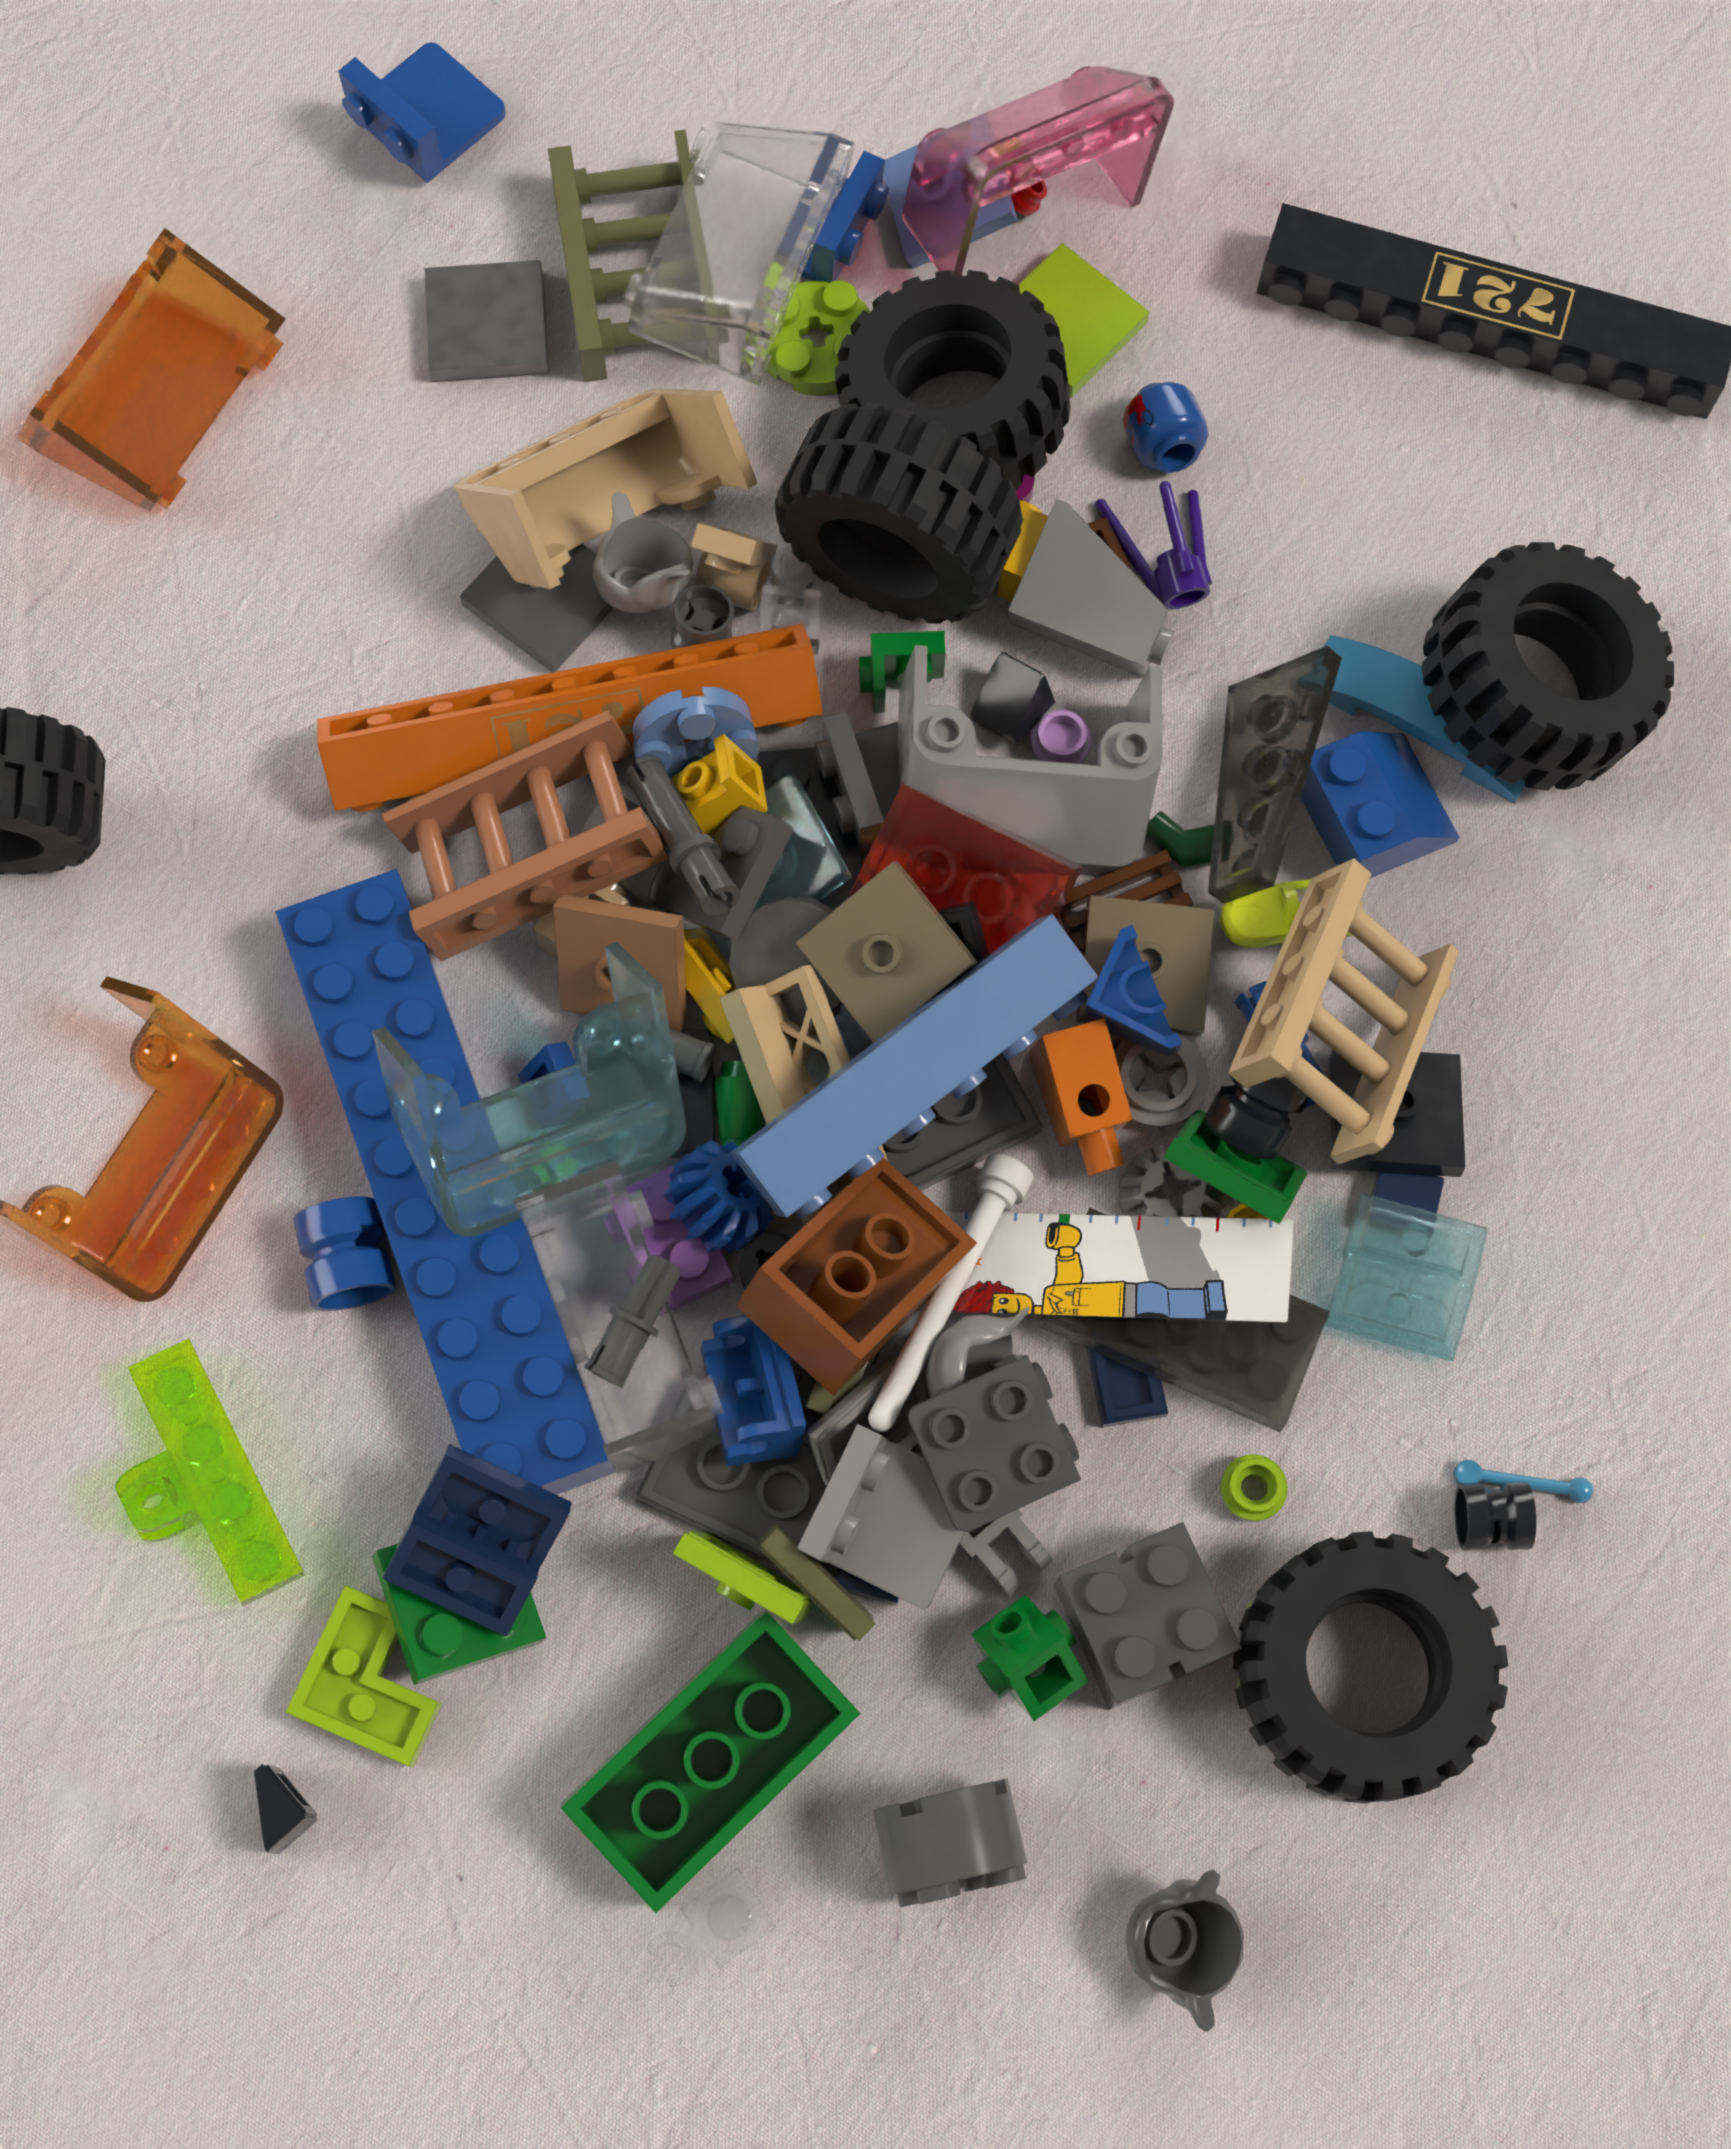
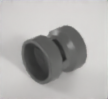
M700 583L693 584L679 593L673 607L674 624L671 636L673 649L732 637L735 609L733 601L726 591L716 585Z

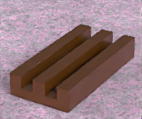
M1167 849L1054 896L1052 904L1068 936L1081 954L1083 951L1084 935L1080 928L1085 926L1086 909L1073 914L1071 909L1087 903L1090 895L1104 896L1158 873L1159 879L1113 898L1146 901L1168 892L1171 899L1163 902V904L1192 907L1193 901L1189 893L1184 892L1181 886L1183 881L1178 871L1174 872L1170 865L1172 859Z

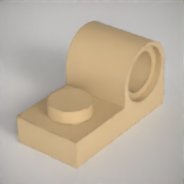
M697 523L691 547L702 550V555L696 573L695 584L706 583L716 585L727 592L733 601L734 607L754 612L762 598L778 544L722 526Z

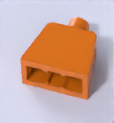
M1105 1018L1041 1036L1028 1052L1059 1146L1078 1142L1088 1176H1094L1125 1166L1115 1131L1131 1122L1132 1117ZM1078 1097L1086 1098L1094 1104L1096 1116H1088L1081 1111L1078 1105Z

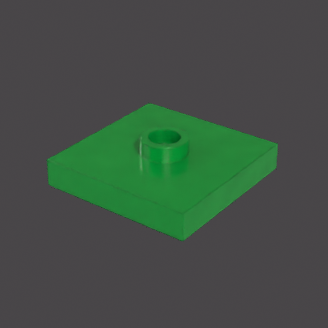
M1196 1110L1176 1135L1163 1158L1280 1224L1308 1174L1305 1172L1306 1170L1279 1154L1275 1160H1265L1238 1150L1216 1136L1203 1121L1206 1113L1202 1110Z

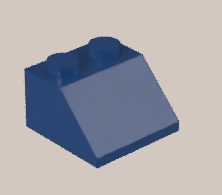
M1359 731L1304 754L1293 785L1336 866L1354 858L1372 873L1370 878H1373L1454 844L1459 840L1460 837L1404 733Z

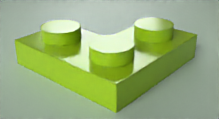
M345 1585L285 1713L414 1768L442 1704L381 1677L398 1641L388 1605L384 1601Z

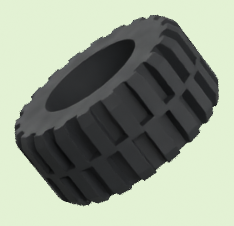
M952 270L935 272L936 278L920 281L919 276L904 281L902 289L894 294L889 290L881 294L872 302L873 310L870 313L863 310L850 326L852 335L847 334L841 342L837 354L839 364L835 368V385L840 407L855 403L860 408L867 403L883 404L887 410L895 411L899 407L915 412V417L928 422L933 419L947 426L946 431L958 438L964 436L976 444V451L984 457L990 456L1000 466L1002 478H1009L1015 489L1021 485L1020 478L1025 474L1032 478L1047 464L1046 453L1052 455L1058 449L1064 437L1063 427L1069 422L1071 408L1064 345L1060 338L1059 327L1053 315L1044 310V304L1027 290L1020 294L1019 285L999 276L995 282L989 280L987 273L968 270L967 276H954ZM977 371L999 379V382L984 395L956 406L933 407L918 404L907 399L914 390L926 381L949 372Z
M853 403L843 405L823 414L810 427L777 492L775 514L779 525V532L784 542L791 543L792 553L801 563H808L812 567V573L823 582L829 581L839 588L838 592L852 600L856 597L868 603L869 608L883 613L886 610L896 613L898 618L914 621L920 618L929 624H941L947 619L951 623L963 620L981 610L987 604L1021 533L1023 519L1020 501L1017 499L1016 490L1010 479L1002 478L1000 466L990 456L984 457L976 451L977 445L966 437L961 436L958 438L946 431L947 426L933 419L928 422L915 417V412L898 407L895 411L885 409L883 404L867 403L859 408Z
M1531 542L1527 547L1525 545H1514L1501 550L1494 558H1488L1440 608L1432 619L1433 626L1427 631L1423 644V653L1427 657L1421 663L1424 686H1432L1433 691L1427 696L1434 716L1441 715L1447 725L1443 728L1444 733L1453 744L1459 741L1470 752L1466 757L1479 768L1487 764L1496 770L1495 777L1512 784L1522 779L1525 780V787L1548 791L1554 785L1557 789H1571L1580 787L1587 780L1594 781L1606 773L1657 727L1658 720L1666 714L1671 701V691L1669 689L1674 685V662L1667 660V657L1672 653L1671 641L1668 631L1661 632L1657 624L1661 619V615L1653 602L1646 604L1638 594L1641 587L1630 576L1623 579L1614 572L1615 564L1602 556H1596L1594 559L1585 556L1586 549L1563 544L1557 550L1554 542ZM1514 634L1534 639L1551 649L1571 672L1578 688L1579 699L1562 695L1541 682L1522 659Z
M11 707L0 708V874H4V872L36 874L37 871L42 870L54 872L64 870L67 865L75 867L83 864L86 859L92 856L101 842L106 759L97 742L90 735L85 736L81 729L71 724H60L58 719L43 714L39 716L27 714L25 710Z
M1372 1531L1352 1532L1347 1537L1337 1540L1330 1537L1313 1544L1301 1554L1295 1555L1265 1581L1256 1592L1257 1597L1251 1607L1245 1610L1238 1628L1242 1631L1240 1640L1242 1649L1233 1656V1669L1239 1670L1240 1687L1235 1689L1239 1708L1247 1709L1253 1726L1248 1730L1258 1746L1265 1744L1276 1757L1273 1761L1275 1766L1288 1777L1292 1775L1298 1776L1307 1782V1789L1323 1796L1335 1795L1343 1797L1345 1802L1366 1804L1379 1801H1394L1420 1795L1438 1788L1443 1781L1460 1775L1474 1762L1472 1758L1473 1753L1477 1748L1486 1746L1497 1728L1491 1722L1494 1711L1505 1706L1508 1687L1499 1684V1670L1508 1667L1506 1645H1495L1491 1629L1499 1626L1500 1623L1492 1606L1482 1610L1472 1595L1480 1587L1469 1574L1464 1572L1456 1576L1446 1567L1449 1561L1448 1556L1433 1547L1424 1552L1413 1548V1538L1394 1533L1385 1539L1375 1538ZM1356 1603H1371L1381 1606L1400 1617L1412 1629L1422 1645L1429 1672L1426 1698L1417 1714L1396 1730L1373 1734L1349 1729L1338 1723L1327 1713L1313 1692L1306 1666L1307 1647L1319 1623L1328 1614L1340 1607Z

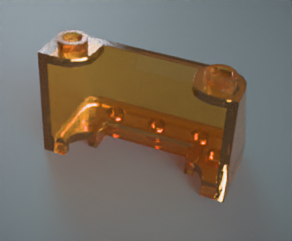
M166 228L163 229L146 253L148 255L147 259L143 261L135 274L127 281L119 297L61 376L57 377L50 391L46 390L33 407L18 436L21 442L38 454L149 512L156 503L167 510L187 482L185 478L178 474V471L253 365L263 372L266 370L284 344L274 335L286 320L285 317Z

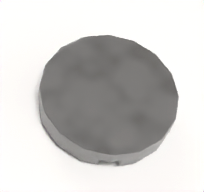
M801 896L782 899L779 897L767 900L754 909L738 942L731 941L729 967L736 989L765 985L802 966L812 965L796 945V942L834 910L814 898ZM817 971L832 1010L841 1001ZM798 986L780 995L789 1020L796 1024L804 1021L807 1011V1005Z

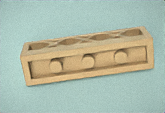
M813 965L802 966L765 985L739 988L720 997L766 1124L770 1123L820 1085L811 1079L806 1066L812 1047L825 1053L830 1066L827 1078L850 1062L821 981ZM798 986L807 1005L802 1027L789 1020L780 997L781 994ZM879 1146V1149L884 1154V1158L888 1161L883 1146ZM845 1172L826 1187L832 1194V1197L817 1210L802 1219L804 1226L852 1182L853 1179L848 1172Z

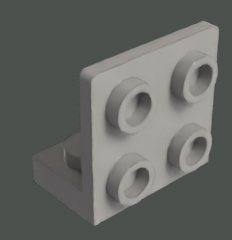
M857 1424L797 1549L820 1561L831 1563L920 1609H927L930 1607L966 1531H961L952 1524L923 1457Z

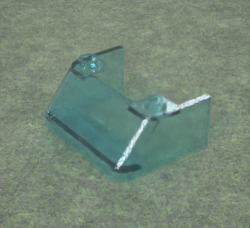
M617 942L605 946L615 1002L589 1012L577 1025L573 1035L576 1063L460 1107L457 1092L445 1078L436 1074H425L385 1026L372 1031L393 1119L436 1212L454 1233L466 1237L483 1234L661 1163L674 1155L682 1145L686 1134V1122L662 984Z

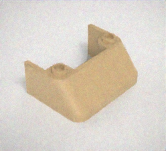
M657 388L622 400L465 477L454 487L464 510L514 581L528 584L531 588L542 587L552 589L561 584L559 578L564 575L562 566L571 559L568 551L611 529L613 516L612 496L614 493L621 492L627 496L632 510L637 517L663 503H681L683 510H692L716 498L714 490L721 486L748 489L758 484L722 391Z

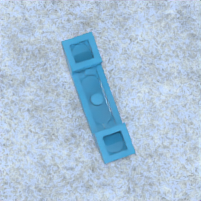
M1330 635L1303 679L1300 688L1352 716L1359 707L1463 763L1465 767L1460 775L1515 804L1525 787V780L1520 779L1515 784L1495 777V769L1487 764L1479 768L1466 757L1470 752L1459 741L1455 744L1450 741L1443 731V728L1447 725L1441 715L1434 716L1427 696L1433 690L1432 686H1424L1421 665L1362 642Z

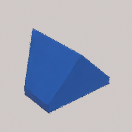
M1133 925L1121 929L1086 1003L1084 1022L1088 1023L1105 1018L1109 1033L1162 1055L1169 1056L1179 1052L1182 1043L1177 1032L1172 1034L1163 1012L1167 1006L1157 990L1148 961L1142 962L1136 947L1137 934Z

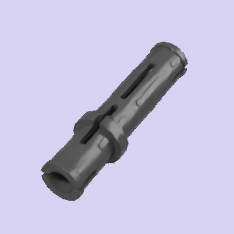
M653 755L637 759L636 763L646 779L642 780L636 769L630 765L625 774L626 781L633 788L671 853L669 864L677 876L679 875L682 879L687 880L700 902L701 909L706 915L719 916L727 913L730 910L719 893L724 892L729 902L735 906L740 899V890L732 882L719 860L721 849L713 837L711 838L710 835L702 832L667 774L660 758Z

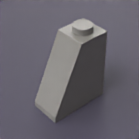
M1056 499L1009 607L1010 622L1012 625L1143 677L1150 662L1161 666L1171 644L1174 631L1165 628L1168 623V609L1068 503Z

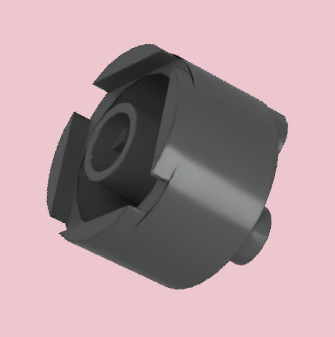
M1008 1778L872 1810L891 1895L897 1894L900 1908L961 1895L958 1880H962L964 1892L1026 1879L1023 1864L1028 1862Z

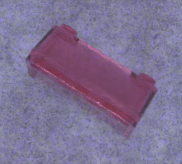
M1086 66L1074 72L1069 78L947 129L937 128L925 135L917 147L918 152L914 158L901 219L938 271L952 270L954 276H962L980 207L1089 160L1096 159L1131 208L1139 205L1174 107V98L1157 77L1106 66H1096L1093 68Z

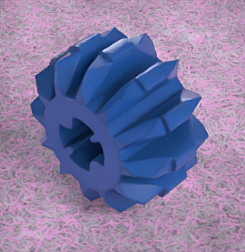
M710 1140L706 1144L699 1145L689 1155L683 1156L673 1166V1171L668 1175L671 1182L663 1194L665 1199L675 1206L669 1220L679 1221L687 1228L686 1241L693 1238H701L704 1248L708 1253L723 1248L731 1254L736 1250L743 1249L755 1237L765 1232L769 1227L768 1224L774 1219L770 1205L730 1152L737 1148L734 1141L720 1146L713 1140Z

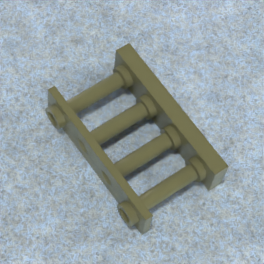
M686 129L674 131L677 161L589 174H587L586 168L574 169L571 145L548 148L584 382L608 379L604 356L616 354L615 348L707 335L711 364L723 362L721 339L732 338L727 302L716 303L696 192V189L705 188L701 152H689ZM681 185L685 211L595 223L594 217L582 219L580 205L591 204L592 197ZM682 235L690 236L694 261L603 273L602 267L590 269L588 255L598 254L599 247ZM698 285L702 311L611 324L610 318L598 320L596 305L607 304V297Z

